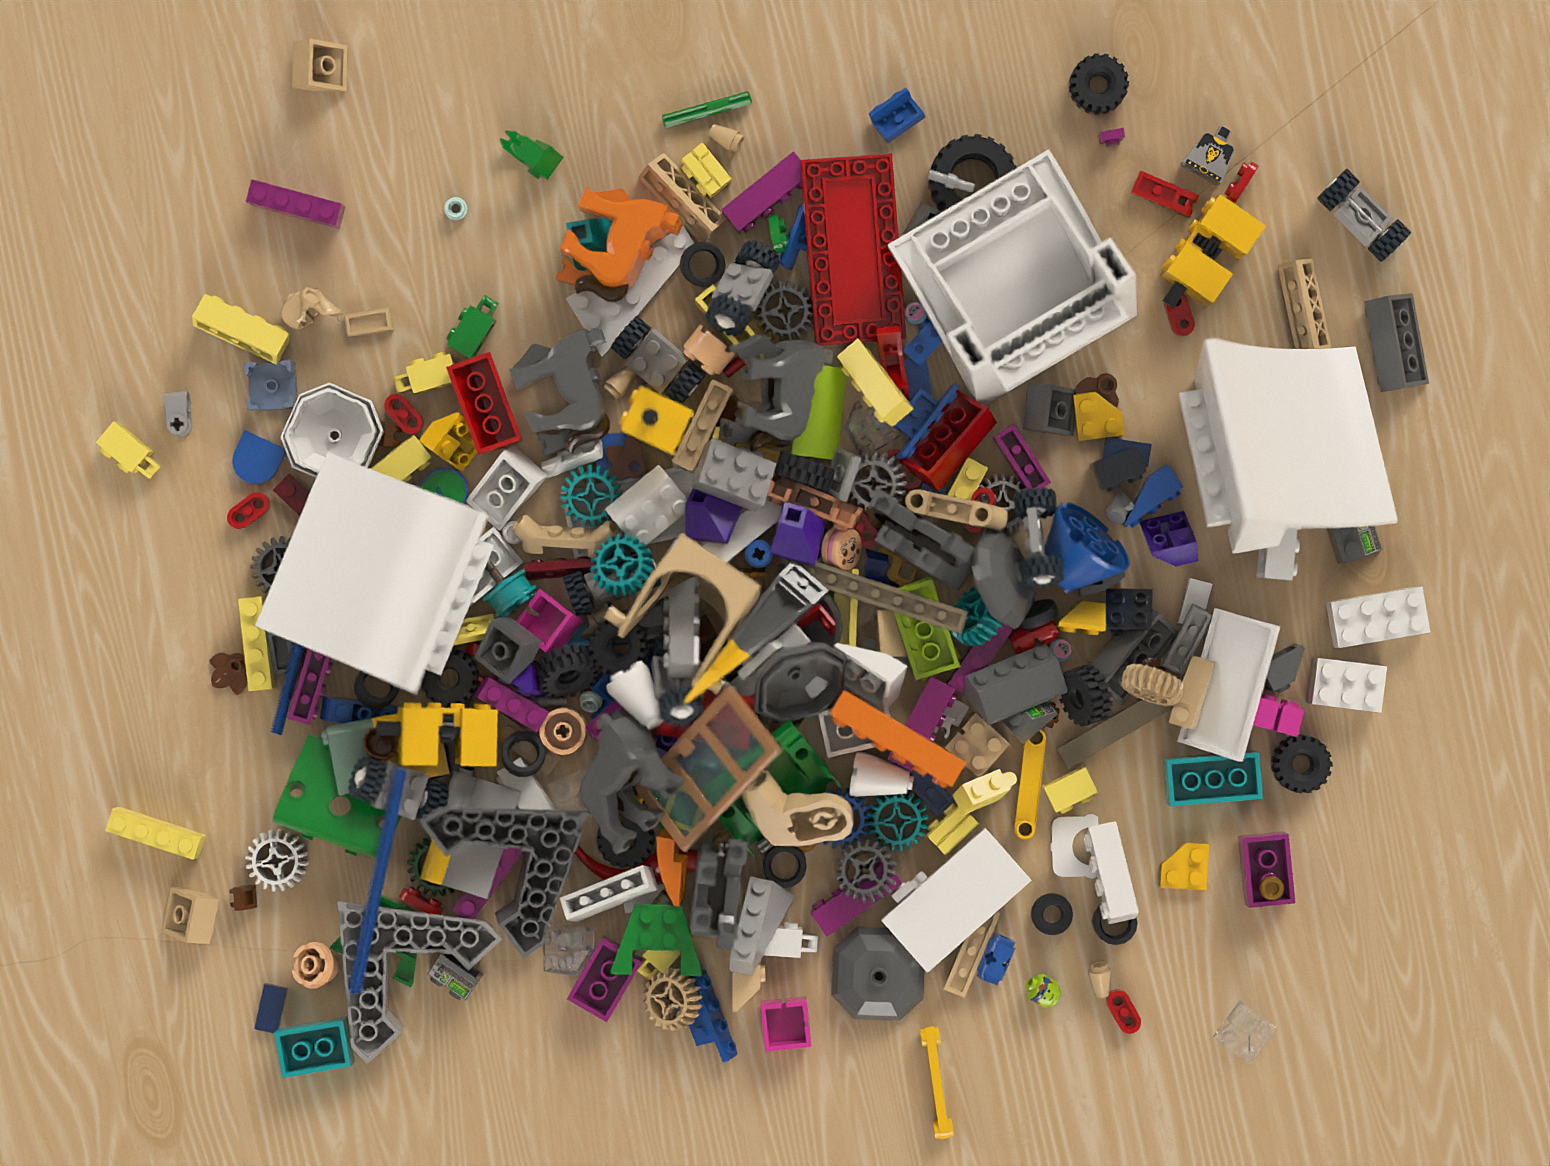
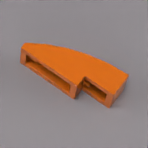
M663 829L657 836L658 866L662 881L673 905L679 907L685 899L688 855L679 854L680 847L669 832Z

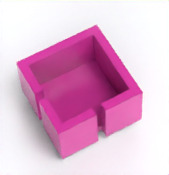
M541 589L538 590L527 605L538 612L539 615L536 617L524 610L516 620L517 623L542 641L539 648L545 652H553L555 647H558V649L563 648L562 645L567 644L583 622L581 618Z
M1261 694L1253 725L1297 737L1305 710L1298 708L1299 703L1281 699V702L1278 703L1276 702L1277 697Z
M806 996L786 998V1003H781V999L760 1001L765 1052L812 1047Z

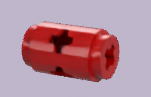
M1051 620L1042 626L1033 628L1031 633L1019 627L1013 630L1008 638L1018 655L1037 647H1032L1035 639L1044 641L1041 645H1047L1055 641V638L1060 635Z

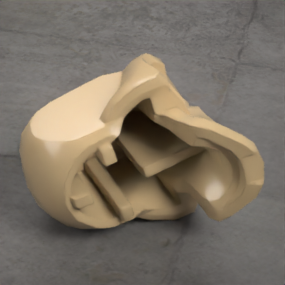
M305 287L295 294L288 295L284 299V305L280 311L283 321L294 329H303L312 323L319 313L323 316L330 315L333 317L343 314V310L338 309L321 291L319 292L318 288L312 289L309 287Z

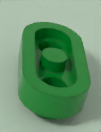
M779 215L770 216V234L776 254L785 252V246H789L784 218L780 219Z

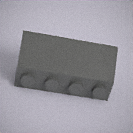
M1413 293L1391 295L1364 301L1365 315L1368 319L1370 330L1369 338L1372 341L1374 352L1373 360L1378 374L1377 382L1381 392L1429 384Z
M1152 609L1151 630H1124L1121 636H1113L1089 665H1093L1094 669L1098 668L1100 675L1104 674L1106 677L1104 679L1105 683L1108 682L1110 685L1108 691L1112 692V697L1123 705L1131 695L1121 686L1124 670L1131 664L1142 665V660L1149 657L1159 660L1172 644L1178 631L1160 613Z
M1046 644L1039 645L966 675L964 695L988 726L1063 695L1068 691L1058 659Z

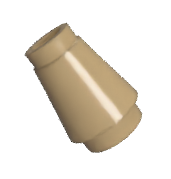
M716 124L711 127L708 134L709 137L729 152L734 151L737 153L744 142V135L740 131Z
M625 366L605 381L603 390L611 398L617 400L624 395L636 373L628 366Z
M1094 962L1090 964L1088 973L1095 996L1098 998L1108 997L1111 968L1108 967L1107 962Z

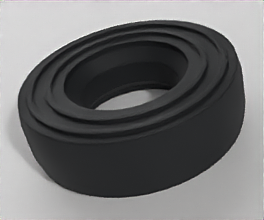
M1042 599L1033 602L1020 627L1023 629L1036 628L1053 620L1058 615V608L1054 600Z
M1048 893L1042 895L1034 902L1031 918L1033 924L1040 932L1047 935H1058L1066 931L1071 925L1073 910L1066 898L1059 894ZM1050 905L1057 906L1061 911V917L1055 923H1048L1043 917L1045 908Z

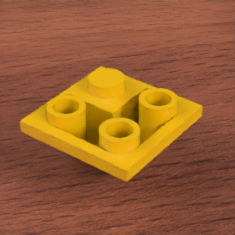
M458 412L432 422L419 440L432 452L462 472L477 453L465 418Z
M1079 601L1054 621V625L1060 626L1059 631L1076 633V628L1083 629V634L1099 635V631L1105 632L1106 603Z

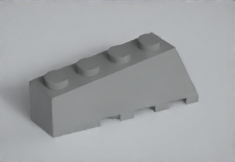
M693 576L669 589L668 599L663 601V613H667V617H664L663 631H667V635H664L663 649H668V654H664V668H668V678L694 679L697 675L699 665V594H697L699 576Z
M750 876L738 925V938L734 941L730 957L729 971L753 975L780 922L784 919L786 911L794 901L795 896L774 881Z

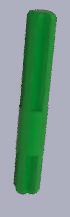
M746 91L663 114L662 120L665 128L751 105L752 100L750 93Z

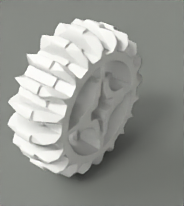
M271 829L268 831V836L264 832L260 834L261 841L257 838L253 839L252 842L256 847H248V851L253 853V855L245 857L246 860L252 861V863L246 865V868H253L254 870L249 874L250 877L258 876L255 884L258 885L264 881L263 889H267L271 884L273 892L277 890L278 885L281 891H285L286 884L290 888L294 887L293 880L300 882L302 878L299 874H306L307 870L301 867L309 864V861L302 860V857L307 856L308 852L301 853L300 849L305 847V844H296L299 840L298 836L291 840V831H288L283 836V829H278L276 835L274 830ZM277 842L287 845L293 853H284ZM270 843L271 848L269 849L268 858L260 860L263 847ZM275 857L281 859L287 858L279 864L277 862H269ZM295 860L293 871L288 877H285V864ZM262 867L271 868L274 875H277V878L267 875Z

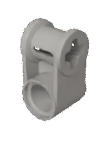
M189 392L164 393L163 403L166 412L167 429L177 436H187L192 430ZM179 421L184 423V426H181L180 430L175 428V425L179 424Z

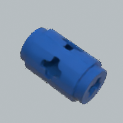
M762 540L751 542L745 550V559L749 565L755 568L767 566L773 557L770 554V545ZM759 547L760 550H765L766 554L762 556L763 560L759 561L758 558L752 557V554L755 553V548Z
M994 933L993 937L989 939L977 968V977L991 984L998 985L999 981H1002L1016 949L1014 947L1016 942L1006 936Z

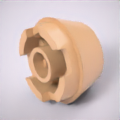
M311 942L303 945L293 956L296 959L292 974L298 983L307 988L315 989L332 981L338 972L339 963L336 955L322 943Z

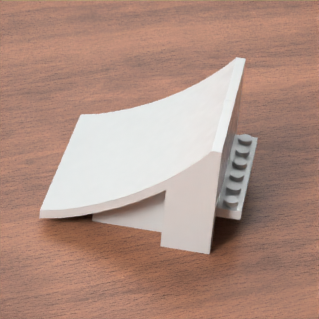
M1049 149L888 244L889 250L933 323L972 398L984 406L1137 316L1135 273L1111 238L1104 242L1100 240L1078 197Z
M1215 338L1205 340L1194 379L1196 390L1179 393V401L1207 527L1231 523L1228 535L1233 554L1279 546L1287 527H1360L1393 524L1398 521L1356 347L1277 349L1235 344Z
M327 452L255 626L415 693L425 669L439 675L442 674L494 545L479 539L488 514Z

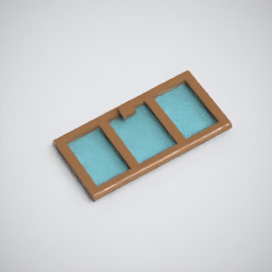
M729 686L724 689L661 758L662 763L670 772L686 779L678 793L664 799L658 789H651L640 785V783L635 789L651 809L660 808L665 812L660 822L681 850L687 852L781 752V748L735 689Z

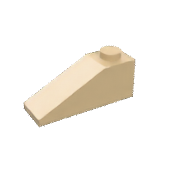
M1192 656L1182 681L1184 685L1182 698H1180L1179 703L1174 704L1169 723L1188 729L1197 728L1215 662Z

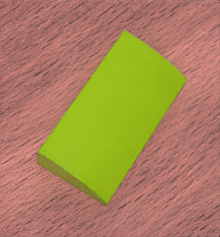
M823 365V370L817 374L814 381L815 391L812 397L808 423L801 436L793 440L791 454L800 457L833 459L836 448L839 447L847 375L841 368Z
M932 576L898 588L940 602ZM894 612L916 680L960 667V661L949 630Z

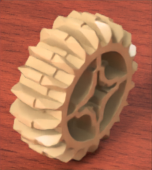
M1128 665L1121 679V686L1129 694L1143 701L1165 707H1172L1174 704L1179 703L1184 692V685L1176 676L1147 665Z
M672 967L664 970V974L658 971L657 974L651 976V981L645 984L648 989L642 992L647 998L642 1002L648 1005L645 1011L651 1013L649 1019H656L655 1026H662L663 1030L670 1029L671 1031H676L695 1022L694 1018L700 1015L698 1009L702 1007L698 1000L703 997L697 993L701 987L694 986L696 979H689V976H681L680 969ZM668 981V987H666L665 991H662L665 983ZM680 1007H683L681 1014L677 1017V1012Z

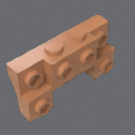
M779 475L776 476L774 481H771L767 496H770V502L782 506L783 502H788L808 508L824 521L826 525L829 520L835 523V528L847 532L848 528L854 530L856 522L859 523L863 512L861 508Z

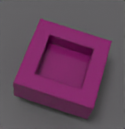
M1124 128L1100 132L1098 135L1099 144L1106 143V147L1119 145L1120 141L1125 138Z

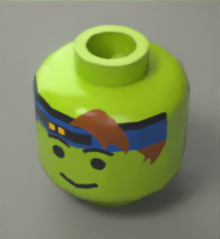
M1042 973L1037 974L1034 978H1029L1025 986L1028 999L1044 1008L1055 1005L1061 996L1059 983Z

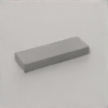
M1192 603L1161 666L1181 676L1183 675L1211 622L1213 613Z

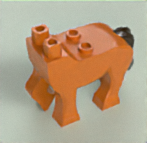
M586 187L578 205L580 212L596 215L613 222L607 238V252L587 250L580 244L577 236L568 229L560 250L562 254L572 257L588 270H577L571 261L564 257L561 263L564 264L562 272H558L555 278L560 283L575 286L576 294L590 291L608 302L621 300L637 281L645 261L650 260L653 254L652 245L658 239L665 238L667 232L676 236L679 235L683 226V222L680 221V215L671 212L668 205L646 199L630 200L626 192L621 188L593 192Z

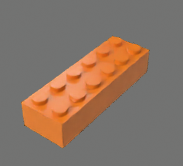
M843 690L830 712V715L833 716L832 722L842 728L847 724L853 728L852 734L863 740L867 736L873 740L871 745L883 752L886 748L894 752L892 754L893 758L905 764L906 760L914 764L912 769L923 776L926 773L934 776L932 781L943 788L947 784L951 787L953 786L966 764L965 761Z

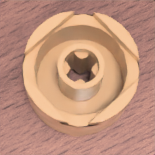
M700 324L683 345L686 348L683 353L693 361L697 359L703 363L701 368L710 375L720 374L736 354L732 351L729 352L730 346L711 330L703 331L705 326Z
M570 707L554 709L549 712L540 727L541 741L546 748L556 754L566 755L573 753L583 745L587 738L588 731L585 728L587 722L584 716L576 709ZM562 725L570 730L566 737H564L563 733L558 732Z

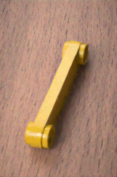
M1042 729L1039 730L1041 740L1038 743H1031L1029 739L1023 746L1014 832L1021 839L1031 838L1036 830L1046 745V734ZM1023 823H1029L1031 827L1030 832L1026 835L1019 833V826Z
M933 1026L924 1027V1029H920L922 1047H927L937 1116V1120H933L935 1139H945L954 1136L952 1119L946 1116L936 1046L941 1045L939 1028Z

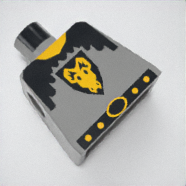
M1219 126L1214 136L1206 132L1180 165L1219 186L1224 180L1234 151V147L1226 143L1231 131Z

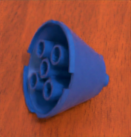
M1062 502L1057 506L1044 546L1047 557L1055 555V557L1062 558L1064 581L1060 582L1059 585L1068 594L1073 590L1120 574L1130 566L1129 556L1118 539L1114 542L1106 533L1109 529L1090 512L1070 502L1066 505H1063Z

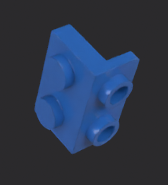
M904 88L894 93L884 103L874 107L869 112V117L876 130L889 143L923 120L925 114L912 99L909 90Z

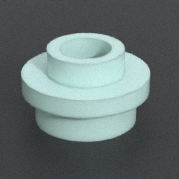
M452 197L445 203L444 211L448 218L457 221L466 216L468 207L463 199ZM459 205L460 211L458 213H453V206Z
M587 691L581 694L580 706L583 710L596 712L602 706L603 700L597 693Z

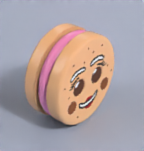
M835 527L831 528L826 533L822 543L821 553L824 564L844 571L853 569L861 555L862 543L860 535L856 530L849 528L847 532Z

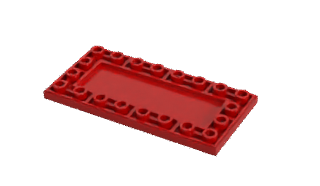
M892 153L800 160L814 343L820 346L852 344L856 339H859L862 343L877 342L876 329L899 326L901 339H907L902 272L888 248V244L899 238Z

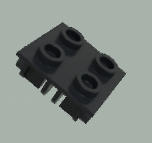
M1107 588L1105 630H1110L1112 636L1115 637L1121 636L1124 630H1151L1153 589Z

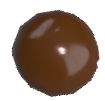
M375 727L369 728L363 737V749L369 758L386 761L393 758L398 751L399 739L396 735H376Z

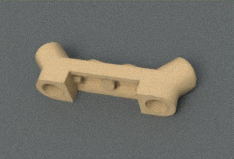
M919 489L909 491L905 497V508L913 513L997 531L1002 530L1007 523L1008 513L1002 507Z
M522 515L514 523L513 533L522 540V549L527 553L543 554L545 547L588 549V557L597 558L598 556L594 553V550H602L600 542L607 545L608 537L615 541L616 535L620 534V528L615 522L610 520L604 522L597 529L560 527L558 525L539 526L528 515Z

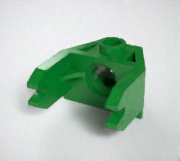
M505 131L510 138L509 141L500 138L502 148L529 168L527 172L537 179L541 176L548 180L564 158L549 144L539 140L534 142L529 137L521 136L516 131Z

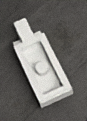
M600 439L583 442L576 447L573 454L566 449L558 451L556 457L541 462V469L548 475V478L568 470H574L589 462H595L603 458V443Z

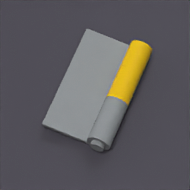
M459 768L458 772H453L448 788L449 791L447 792L449 794V798L446 799L448 804L444 807L517 808L521 791L472 777V771ZM432 839L420 879L488 899L503 848L489 847V845L475 843V845L465 844L446 857Z

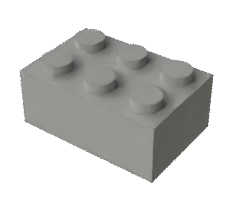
M712 438L703 447L691 488L756 512L764 506L776 463Z

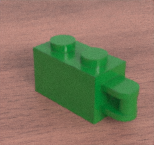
M484 295L476 308L471 305L468 309L464 308L458 318L460 320L459 325L456 329L453 327L446 338L448 340L447 345L469 359L476 357L496 323L492 316L499 303ZM483 306L490 309L487 314L481 311Z

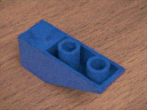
M1168 464L1145 478L1133 502V509L1129 510L1124 523H1122L1123 527L1129 525L1131 528L1135 527L1143 521L1141 516L1147 512L1150 515L1162 508L1161 502L1166 499L1170 502L1181 494L1179 490L1184 486Z
M323 696L320 719L328 722L348 723L397 713L398 706L388 705L381 709L366 707L359 700Z

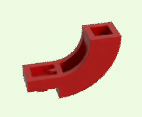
M892 326L876 329L879 362L909 402V389L904 366L900 327Z

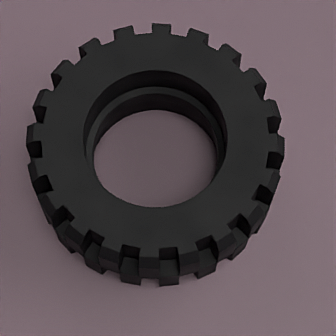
M967 134L957 140L954 138L945 147H942L930 169L948 175L949 173L952 174L955 167L962 161L976 159L986 163L991 168L996 181L1015 170L1017 165H1014V158L1011 153L1008 154L1006 152V147L1002 143L997 144L994 142V138L989 136L984 138L981 137V134H974V136H968ZM929 179L930 197L932 202L936 203V208L939 212H944L964 200L953 189L945 187V184Z

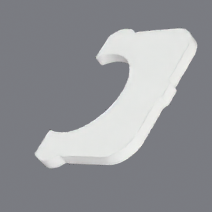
M1087 814L1084 817H1058L1052 822L1050 850L1052 851V868L1055 874L1060 877L1086 876L1091 879L1096 878V874L1091 873L1090 866L1080 862L1075 857L1072 844L1079 831L1098 825V816Z

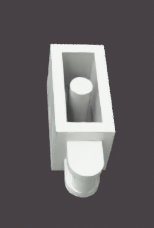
M785 922L784 926H778L764 955L801 958V952H817L818 935L802 934V927H798V923ZM802 939H809L808 947L801 946Z

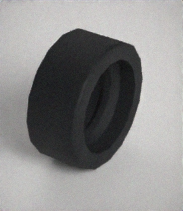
M704 242L694 243L686 248L680 260L681 273L685 279L693 285L707 287L717 283L723 276L726 266L725 258L720 249ZM699 251L711 253L716 261L715 271L707 278H698L690 270V259Z
M361 670L354 682V693L358 700L366 707L381 709L390 705L398 695L400 686L388 682L390 691L386 696H373L364 686V680L370 673Z
M518 731L511 734L504 741L501 750V761L504 768L510 774L517 777H529L536 774L542 768L545 761V746L541 739L529 731ZM527 741L535 746L537 758L532 765L519 767L511 761L510 749L515 743Z
M774 846L765 854L763 861V870L766 878L774 881L782 888H789L798 884L805 876L807 869L806 858L803 852L796 846ZM780 852H789L798 860V870L791 878H778L772 871V859Z
M1101 904L1096 908L1093 913L1092 924L1095 933L1101 940L1107 944L1120 945L1132 939L1137 930V917L1128 920V927L1121 935L1112 936L1107 934L1102 928Z

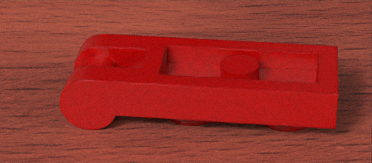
M1139 171L1131 190V194L1177 212L1187 218L1191 217L1193 212L1191 210L1194 203H1197L1199 195L1143 171ZM1179 197L1185 199L1183 206L1177 204Z

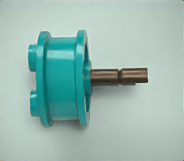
M487 561L485 569L489 572L497 586L482 600L489 602L496 612L494 615L496 618L512 614L520 608V605L536 595L535 590L537 587L536 585L531 586L524 577V569L510 578L504 579L491 561Z

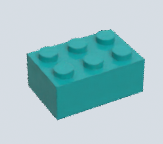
M347 1016L281 1027L274 1032L282 1078L350 1067L355 1062L353 1049L351 1048Z

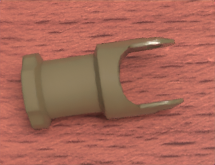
M609 601L596 612H590L581 618L584 622L579 627L589 624V628L581 634L583 638H589L596 634L593 631L596 627L601 628L600 623L603 621L609 622V620L604 618L607 611L613 606Z

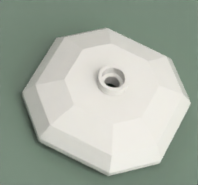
M329 382L299 394L280 438L292 468L316 478L327 452L368 468L384 430L371 400ZM337 431L339 433L338 439L333 440L331 435L333 432Z

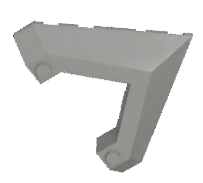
M338 901L351 1048L368 1064L403 1030L404 1025L388 1009L389 952H441L443 954H453L469 971L502 940V937L487 921L378 907L362 990L360 994H351L350 990H348L350 988L348 985L352 983L349 980H352L350 977H353L351 976L353 974L351 972H354L352 966H355L353 965L355 963L353 961H356L354 958H357L355 957L357 955L355 952H358L356 949L359 950L356 947H359L357 944H360L357 941H360L358 938L362 936L359 934L362 933L360 930H363L360 927L364 925L361 922H364L362 920L365 919L363 918L365 916L363 913L367 911L364 909L367 907L363 904Z

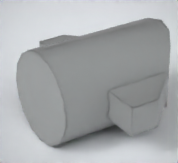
M1119 491L1105 513L1111 522L1122 524L1129 510L1133 509L1134 504L1123 492Z

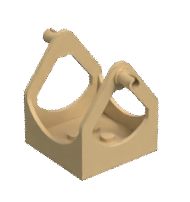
M681 534L648 579L628 616L617 610L614 606H611L604 618L619 627L618 636L623 638L659 600L668 597L669 589L693 576H699L697 592L699 599L708 603L717 611L723 620L725 628L694 678L692 686L695 687L722 652L721 650L718 653L726 637L728 644L759 602L760 585L684 534ZM666 574L657 592L641 608L657 578ZM719 679L708 688L715 692V694H718L723 688L725 681Z

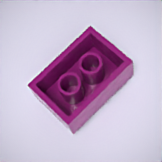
M1281 831L1238 836L1244 904L1249 908L1296 903L1289 834ZM1267 876H1275L1283 883V894L1276 900L1266 899L1259 891L1261 880Z
M603 935L569 993L567 1000L607 1022L642 963L643 958L633 953L632 975L610 974L620 945Z

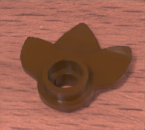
M1104 373L1097 378L1087 377L1080 381L1075 388L1077 394L1097 392L1113 406L1118 407L1119 398L1115 392L1117 380L1111 374ZM1105 380L1109 383L1107 389H1103L1101 386Z
M628 436L624 447L609 446L606 448L607 458L612 464L608 469L610 470L609 477L615 475L616 480H624L627 477L638 479L646 473L647 464L642 458L643 447L634 437ZM633 463L640 465V469L636 472L631 469Z
M223 652L215 654L209 660L211 665L216 668L211 676L212 686L215 688L230 686L235 695L241 694L248 684L245 655L241 653L228 655ZM234 661L239 664V669L234 666Z

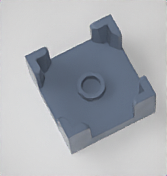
M279 361L277 365L274 363H244L245 375L249 377L250 398L246 399L247 410L293 409L298 398L296 364L294 361Z

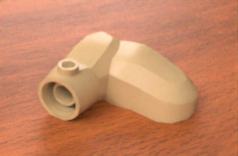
M763 770L741 793L753 822L762 835L774 846H806L823 841H837L844 839L851 833L853 825L852 807L838 795L829 793L813 795L792 793L786 795L781 792V788L767 770Z

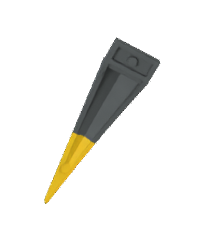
M793 560L776 577L755 608L686 697L685 703L690 702L809 613L827 594L828 589Z

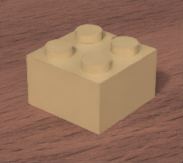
M973 712L960 726L965 732L961 735L956 731L944 744V747L951 754L965 761V766L979 778L1005 751L1010 743L990 725L988 726L979 715Z

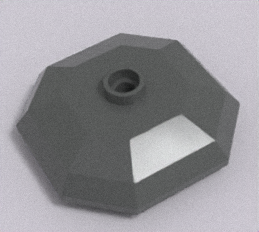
M987 528L971 555L974 583L991 616L1015 629L1020 626L1035 601L1034 587H1028L1022 583L1020 563L1025 558L1015 540L1001 531Z
M820 642L777 651L758 669L755 675L754 710L776 723L821 714L843 692L845 656Z
M856 927L833 948L831 995L853 1019L900 1021L924 999V968L888 928ZM875 973H883V978L881 980L875 979Z

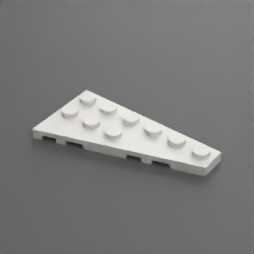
M682 226L678 236L669 234L652 245L653 254L650 260L645 261L637 281L621 300L608 302L590 291H583L578 294L575 292L566 298L584 329L589 331L596 328L602 329L607 343L596 346L602 358L607 354L620 332L634 317L642 312L654 295L680 266L681 256L685 249L694 244L684 226Z

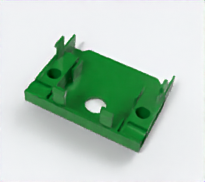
M790 720L770 734L781 748V752L766 768H768L770 775L781 788V792L786 795L792 793L806 795L825 793L827 784L832 780L841 787V784L827 768L825 762ZM759 743L737 760L736 763L746 773L766 750ZM726 769L700 791L712 807H714L738 781ZM740 794L718 819L735 839L748 842L747 850L754 856L749 846L765 837L753 822Z
M308 734L276 806L273 823L301 832V837L313 840L315 837L346 848L345 853L354 856L360 853L375 859L378 858L375 856L378 855L376 852H379L377 851L379 849L377 847H380L378 844H381L378 841H382L379 839L382 838L380 833H383L381 830H384L378 824L383 821V818L386 819L384 816L387 815L384 813L387 812L370 806L371 803L351 797L349 793L338 795L328 745L323 746L322 737L318 738ZM294 789H300L303 792L299 797H293L290 793ZM339 796L347 798L351 804L348 813L341 816L335 815L330 810L331 801ZM398 815V817H397L398 819H397V823H396V826H395L396 828H397L398 823H399V821H400V819H401V817H402V816H400V815Z

